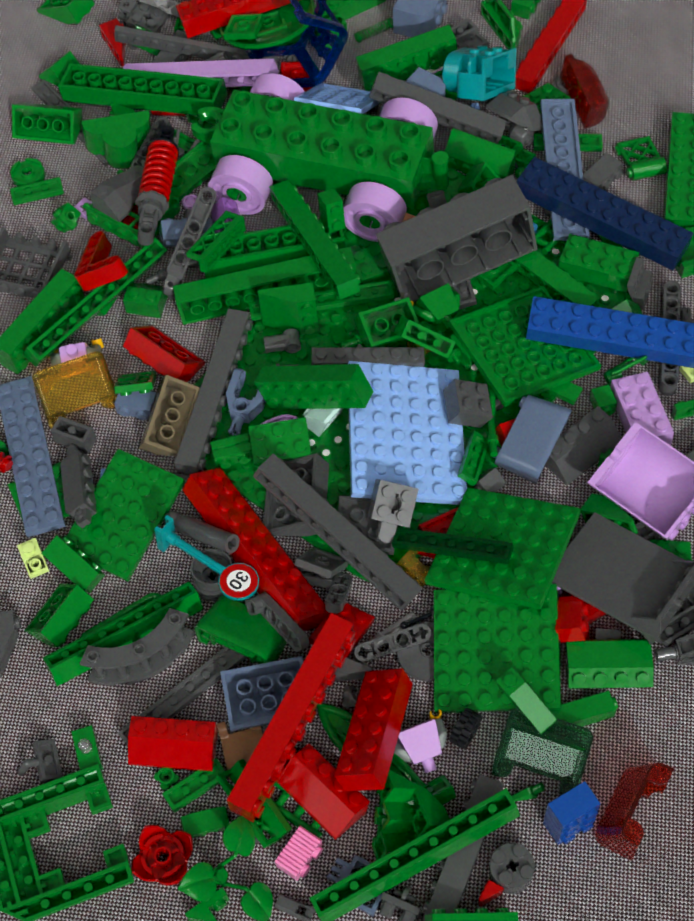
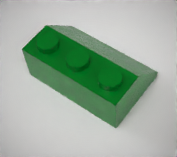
M60 583L24 631L46 645L58 648L65 643L69 632L77 627L81 616L89 611L91 608L90 604L94 599L77 584Z

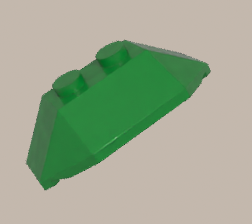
M502 0L482 1L480 11L482 17L507 49L517 48L521 38V22L514 17L513 12L507 8Z

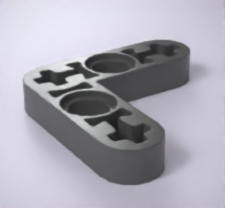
M297 567L310 585L329 589L325 602L326 611L335 614L343 611L352 588L351 575L339 572L332 578L323 579L317 573L306 572L302 568Z

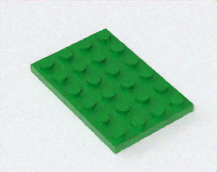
M118 449L94 490L97 513L91 517V523L84 528L79 527L75 521L67 537L74 542L73 546L77 550L80 548L87 553V559L90 562L95 561L102 567V570L129 582L155 536V527L161 526L166 513L169 512L185 484V480Z

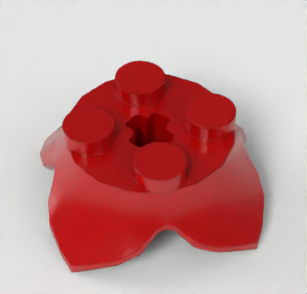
M145 825L139 836L140 853L132 861V873L147 882H159L166 886L179 883L187 872V863L192 855V836L181 830L169 833L161 826ZM165 853L166 856L169 854L166 861L160 862L162 854Z

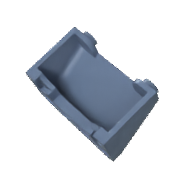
M528 394L527 398L522 397L518 406L521 409L502 447H497L498 455L493 458L496 459L495 465L537 484L572 410Z

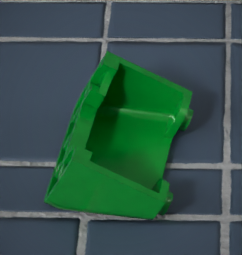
M223 595L219 597L195 626L199 642L208 645L209 641L213 645L218 643L249 657L252 663L256 661L258 664L277 661L287 644L284 638L260 613L251 616L245 604Z

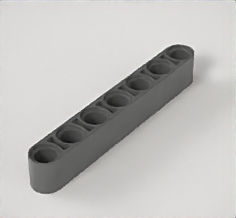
M667 281L664 285L661 298V318L680 321L681 287L676 281ZM660 362L659 391L665 396H671L676 392L678 385L679 366Z

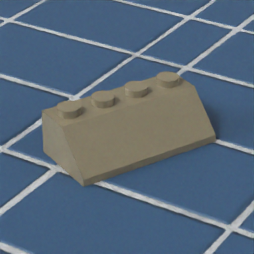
M169 375L164 376L160 382L139 449L155 455L177 456L200 387Z

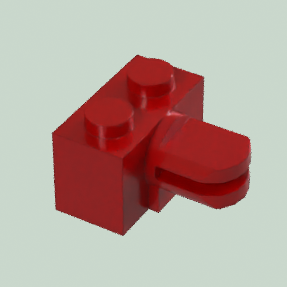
M576 596L559 597L558 619L556 620L555 630L559 635L561 643L589 640V622L587 618L591 614L590 604Z

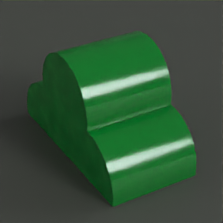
M149 110L81 121L87 150L94 155H105L108 164L118 169L131 167V162L151 129Z

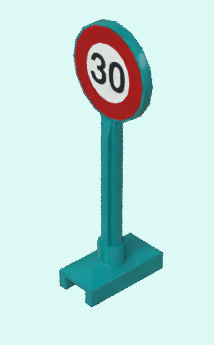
M169 515L165 516L166 525L162 529L158 526L155 527L157 548L165 552L170 545L177 546L220 575L219 588L227 598L242 601L256 593L259 587V577L256 570L245 563H235L227 567L222 566L181 539L175 533L174 519Z

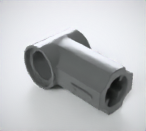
M287 329L283 334L265 336L264 345L266 353L283 350L288 353L300 351L299 331Z

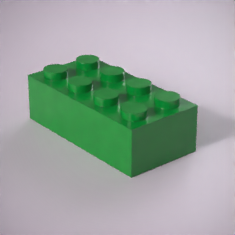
M569 234L558 267L563 271H567L574 279L627 293V284L636 257H639V252Z

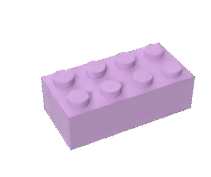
M644 372L611 380V390L617 401L616 410L625 432L627 433L631 426L637 422L671 445L674 431L649 373Z

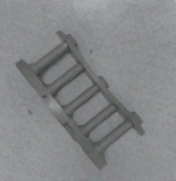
M169 608L163 620L153 631L140 640L128 645L114 648H100L88 645L80 662L81 666L92 668L88 681L105 686L125 683L130 685L142 682L161 673L171 666L172 662L179 655L183 654L195 634L194 630L183 627L189 614Z

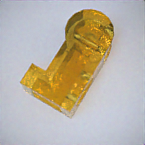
M409 550L399 560L397 565L401 566L404 572L415 579L420 586H426L425 578L430 567L424 566L415 557L418 553L417 551Z

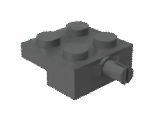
M469 18L455 26L450 22L446 24L450 25L456 37L457 50L464 47L477 48L480 45L488 46V41L478 33V27Z

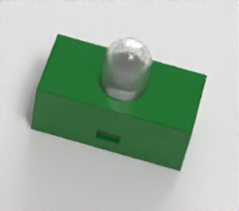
M93 726L71 731L80 770L98 763L101 770H104Z

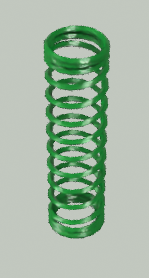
M389 17L385 19L388 23L387 30H389V27L393 28V19ZM382 22L375 24L374 28L377 35L379 32L382 33V30L385 32ZM371 26V27H368L367 30H368L369 36L372 38V34H371V32L369 31V28H371V31L373 30V29H372V26ZM362 30V31H364L365 36H366V38L368 39V38H369V37H368V34L366 33L365 30ZM362 31L355 33V39L358 43H361L362 39L365 41Z

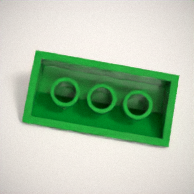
M24 102L12 104V138L75 144L82 126V108Z
M455 128L452 129L445 149L449 156V168L468 174L472 166L487 162L501 179L514 175L515 150Z
M606 639L566 642V682L568 689L653 687V657L651 644H649L647 639Z

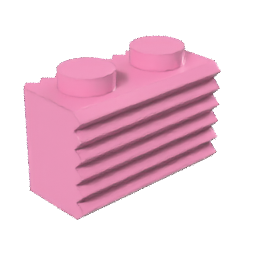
M299 826L275 860L276 867L296 881L300 877L304 878L311 868L309 864L312 859H318L323 851L321 847L323 845L322 840L302 826Z

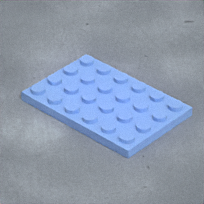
M321 83L294 97V101L312 103L318 106L348 110L360 114L366 113L381 103L369 98L371 91Z

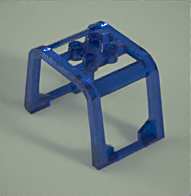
M289 0L295 8L293 13L300 24L309 25L304 30L300 40L290 46L247 49L246 53L250 59L295 54L309 75V78H293L292 80L302 88L315 87L324 82L329 76L347 42L348 32L336 19L326 4V0H317L318 3L314 10V15L306 13L298 0ZM324 11L327 12L331 20L322 18ZM316 27L318 33H321L319 36H316L314 33ZM331 31L338 32L339 36H337V34L331 33ZM309 41L311 46L316 49L318 57L325 60L321 71L305 49ZM327 44H330V46L332 47V50H331L330 48H328V47H325V46H326Z

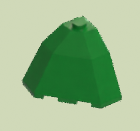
M389 770L384 789L377 790V793L380 795L379 807H375L374 824L378 826L377 836L373 837L372 848L376 860L450 820L445 807L427 789Z

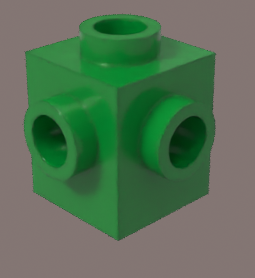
M67 202L53 212L52 215L54 217L51 223L57 230L63 233L69 230L72 231L78 224L76 221L81 212Z

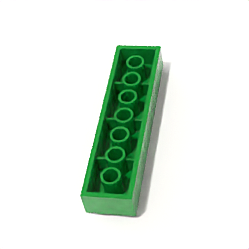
M673 112L669 130L663 219L684 229L694 226V113Z
M289 225L243 233L216 264L205 273V278L309 256V254ZM342 229L330 233L332 242H336L338 249L346 248ZM214 239L207 240L204 244L212 243Z

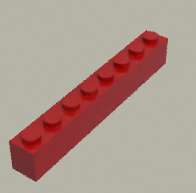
M562 0L561 5L556 7L554 16L549 18L546 28H543L540 37L535 39L533 48L528 50L525 60L521 61L519 69L516 71L515 89L525 93H530L535 89L586 10L587 0Z

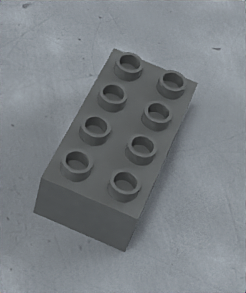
M513 175L503 179L494 178L488 181L483 188L469 194H457L446 204L436 208H425L416 217L402 223H390L383 231L376 234L389 276L400 299L409 297L410 301L414 303L417 302L419 297L447 283L451 287L538 250L531 209Z

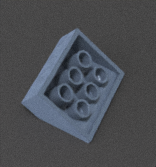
M303 656L220 671L230 732L268 725L304 662Z

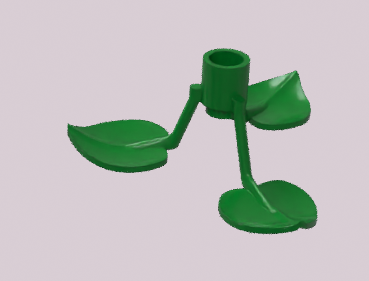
M238 816L226 826L223 832L224 846L228 851L234 853L214 868L206 862L193 865L183 876L178 890L199 902L210 900L216 892L217 885L244 890L246 893L241 897L240 901L243 911L254 920L268 921L272 913L273 896L266 884L255 882L249 889L246 886L226 881L228 873L224 866L235 859L238 854L243 857L249 856L255 846V834L251 824L243 816Z

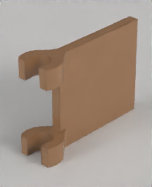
M225 722L217 723L227 770H230L241 759L248 763L263 736L262 727H252L229 734Z

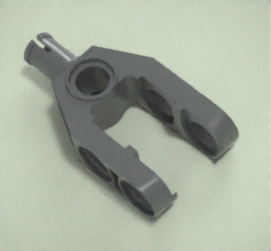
M694 633L676 639L671 647L655 649L656 661L675 659L678 665H694Z

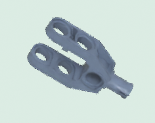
M240 368L234 369L226 392L232 420L228 432L232 436H234L235 431V436L240 435L243 423L249 424L264 410L266 404L259 390L256 397H253L252 400L244 397L239 398L246 377V371Z

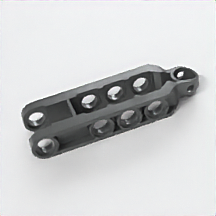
M203 187L199 191L167 267L163 285L164 295H175L173 286L180 285L191 261L186 256V253L200 239L216 200V192L211 187ZM204 193H209V194H211L212 199H209L208 197H205V196L202 197V195H203Z

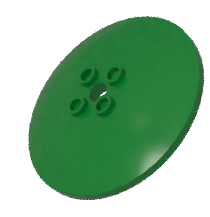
M299 0L264 12V21L256 39L225 41L235 47L244 49L268 48L287 42L301 34L315 17L314 1ZM227 25L219 28L220 33H221V36L223 37V39H224L223 34H224V31H225Z

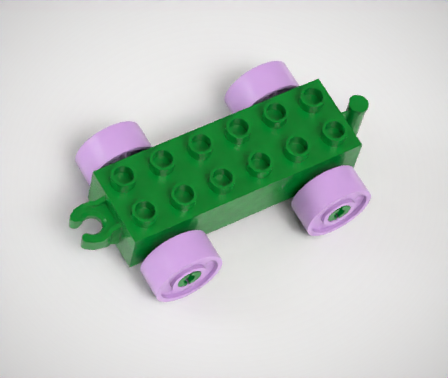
M267 73L256 78L250 92L233 90L225 109L204 107L198 110L200 121L214 120L216 122L214 127L205 129L198 123L191 125L193 135L198 140L210 144L216 168L208 187L215 190L217 195L216 201L221 197L236 201L240 214H256L264 208L270 194L269 186L273 185V180L283 182L289 179L291 184L323 191L334 188L338 194L348 195L343 206L345 226L352 233L363 239L378 242L376 234L383 231L390 223H402L407 208H415L421 191L432 189L444 190L449 186V156L445 151L434 153L433 139L438 127L437 118L426 105L409 98L391 99L384 104L380 116H371L294 101V97L305 92L303 88L286 76Z

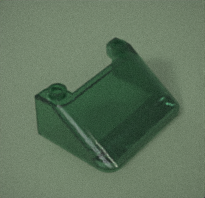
M514 708L509 714L494 759L491 775L501 778L507 777L511 774L513 766H517L561 781L559 792L563 795L581 782L593 742V734L587 728L557 719L551 727L540 734L517 708Z

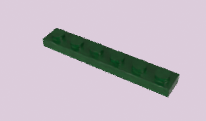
M400 527L397 528L392 540L393 548L503 564L509 563L514 549L513 543Z

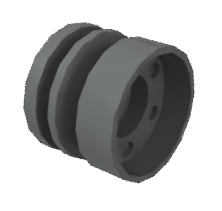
M210 548L201 551L224 567L232 564L231 558L222 550ZM193 558L190 570L193 586L198 592L199 597L206 601L216 602L220 596H225L218 584L220 575Z

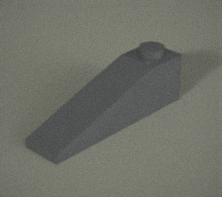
M137 165L100 183L90 192L93 208L118 222L122 221L133 209V204L139 193L144 168Z

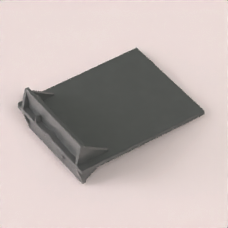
M594 512L566 548L552 584H557L559 588L641 632L649 641V644L652 645L658 640L685 599L690 597V592L694 588V561L684 560Z

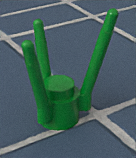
M645 355L634 361L632 360L635 358L630 357L604 372L607 384L611 386V380L622 378V371L647 359V356Z

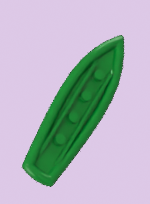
M318 704L317 711L324 730L334 745L342 752L353 714L333 705ZM394 754L389 770L426 789L425 783L413 769Z

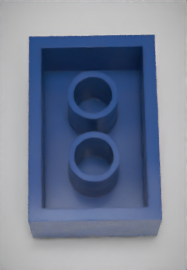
M584 781L548 803L543 824L557 845L562 842L568 844L576 838L575 834L580 831L585 833L594 827L593 823L596 820L601 803Z

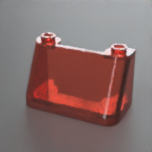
M652 763L625 769L596 829L595 838L601 846L631 861L633 860L644 835L642 825L631 819L641 796L648 799L655 792L663 794L674 768L663 763Z

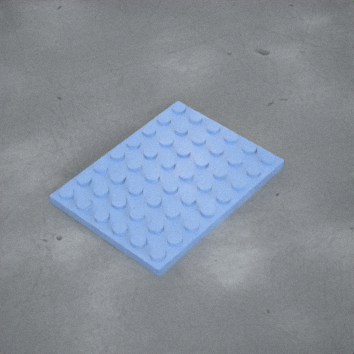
M349 361L348 364H359L374 391L366 408H349L351 497L371 499L375 480L380 479L418 488L416 502L460 505L467 490V482L457 476L465 453L463 425L448 423L443 392L454 379H459V370Z

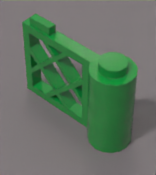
M650 136L619 142L614 148L617 155H621L627 166L626 175L631 181L667 173L666 160L659 155ZM647 143L648 146H647V148H646V147L640 146V144ZM629 147L632 148V150L628 151L623 148ZM635 150L642 151V155L634 153ZM646 154L654 155V157H646ZM630 157H633V158H636V159H638V160H637V161L630 162L629 159H630Z

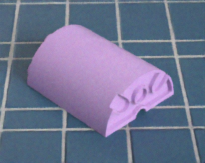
M637 422L631 426L616 445L611 455L605 459L587 482L588 485L666 540L670 539L673 541L679 533L678 530H684L690 522L691 514H694V461Z

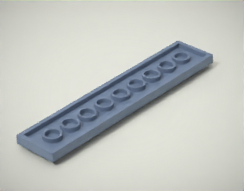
M541 99L540 110L545 162L583 180L575 99ZM550 211L553 241H567L569 234L589 239V229Z
M29 376L0 384V410L9 454L12 456V469L26 536L28 538L66 527L33 378Z

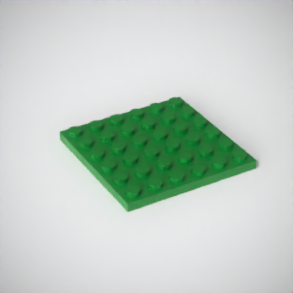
M544 286L451 319L448 323V326L504 408L520 402L523 396L527 398L528 394L532 396L538 395L596 372L602 366L591 350L526 339L533 296L553 299Z
M468 487L446 534L513 543L514 549L508 564L436 554L426 575L425 583L429 586L541 610L580 516V508Z
M551 584L541 610L448 589L434 590L435 713L439 712L438 709L442 713H462L467 707L475 712L519 711L496 683V680L511 667L522 677L549 710L562 709L559 635L555 630L556 620L558 619L557 584Z

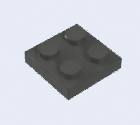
M316 547L297 557L295 566L302 568L303 571L319 574L320 577L327 579L332 578L347 568L349 564L341 556Z

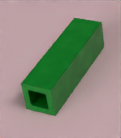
M606 691L561 704L562 709L549 710L557 721L541 734L542 738L615 717L616 710L618 709L615 697H611L610 692Z

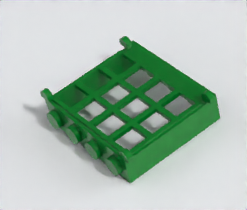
M119 169V170L117 171V174H120V173H122L123 171H122L121 169ZM170 194L169 208L161 220L173 219L181 211L178 197ZM83 204V208L86 209L87 219L91 224L117 235L134 246L144 247V245L138 242V230L133 228L139 222V215L130 212L128 215L135 218V220L128 226L93 208L92 204ZM161 220L158 221V226H157V230L155 231V236L159 233V226H160V221H161Z

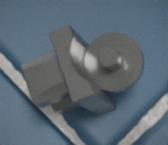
M408 886L405 887L404 892L395 889L394 895L401 899L384 892L382 894L380 915L388 919L392 918L395 909L403 912L399 921H415L416 918L419 919L421 909L406 902L409 901L414 904L416 901V897L409 894L411 888Z

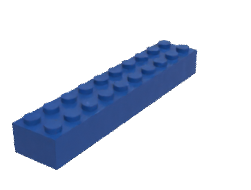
M533 296L526 339L632 358H641L646 355L647 359L645 360L694 368V323Z

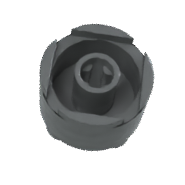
M507 843L501 845L491 856L489 866L490 880L504 888L503 892L507 894H518L526 890L533 879L535 862L532 854L523 844ZM508 866L516 868L515 872H512L511 869H508Z

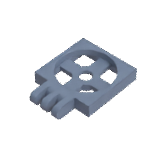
M357 855L354 856L351 864L337 858L335 863L342 868L340 869L333 865L331 871L338 874L337 877L328 873L326 878L337 883L353 874L354 870L366 867L371 863ZM382 894L377 896L374 903L369 905L362 904L357 908L374 917L381 904Z

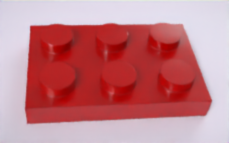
M345 603L342 612L335 614L354 623V632H356L354 639L356 641L352 650L374 623L375 619L374 616L348 603ZM330 612L309 637V644L313 645L331 614ZM347 650L345 657L350 654V650Z

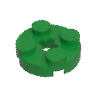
M26 158L21 163L20 161L16 162L10 171L13 184L16 186L43 181L46 174L42 163L34 158Z

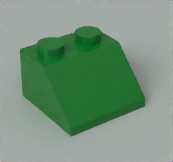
M483 162L471 167L457 191L459 194H469L483 188L488 181L500 177L487 162Z
M135 282L127 287L123 303L126 313L161 318L168 296L163 294L162 286Z

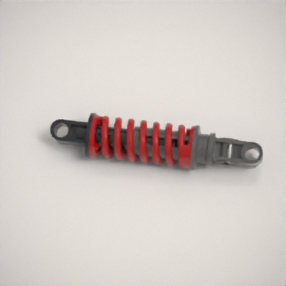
M169 125L161 126L158 137L148 143L139 193L135 201L138 207V215L140 216L138 242L144 246L153 243L158 221L161 220L169 208L168 202L174 179L173 176L180 153L179 147L173 142L174 128Z

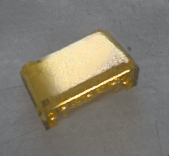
M92 352L35 372L32 376L50 429L54 426L59 416L66 418L65 415L97 403L101 402V405L108 409L115 407L114 403L118 394H115L114 383L104 355L101 352Z

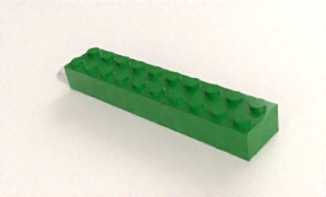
M69 63L58 85L63 101L106 106L115 103L127 108L198 115V110L204 107L222 108L227 96L225 81L221 78Z
M351 246L340 248L339 252H343L346 262H350L353 272L356 273ZM310 256L173 286L176 304L183 325L226 316L228 308L248 311L250 310L249 302L259 301L257 290L311 282H313L314 292L332 289Z

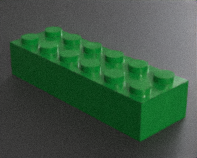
M450 25L357 56L356 63L359 79L364 90H372L378 72L388 74L396 79L407 80L418 67L424 70H436L443 66L448 54L457 50L456 37Z
M61 268L0 336V363L3 367L17 375L24 370L30 362L23 355L25 349L85 298L83 290L73 274Z
M359 364L263 366L254 381L270 409L366 408L374 392Z

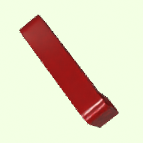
M98 231L90 237L74 273V277L83 291H89L116 281L128 273V269L119 255L108 258L112 245L103 231Z

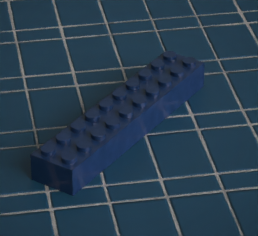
M533 157L517 179V184L527 200L629 250L637 251L640 255L672 271L690 245L693 232L536 157Z

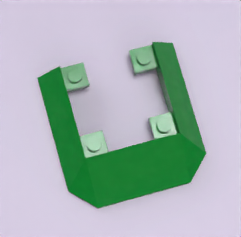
M99 763L0 800L1 912L20 921H35L135 882L124 843L102 851L107 869L73 882L65 883L61 868L42 875L40 872L32 838L51 831L47 815L88 800L92 815L113 808L109 789Z

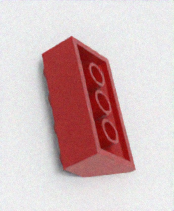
M152 325L131 327L123 345L129 354L140 358L144 364L153 367L158 374L169 375L184 382H188L205 365L204 360Z
M131 716L128 733V765L213 771L218 737L216 722Z
M310 744L293 756L291 761L285 766L286 770L282 778L276 780L335 840L366 814L370 803L359 791H345L334 776L336 769Z

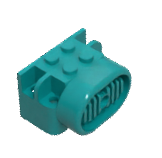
M480 45L477 48L464 47L452 51L446 57L442 70V79L446 89L449 92L457 93L458 98L485 101L498 96L500 93L515 89L517 48L505 50L502 47L488 48V46Z

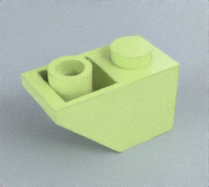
M36 538L17 545L30 579L49 572L47 562L41 554L42 550Z

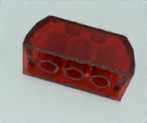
M573 54L566 55L560 75L561 80L571 99H575L576 112L584 129L591 128L606 117L609 104L607 94L596 71L590 64L583 60L575 59Z

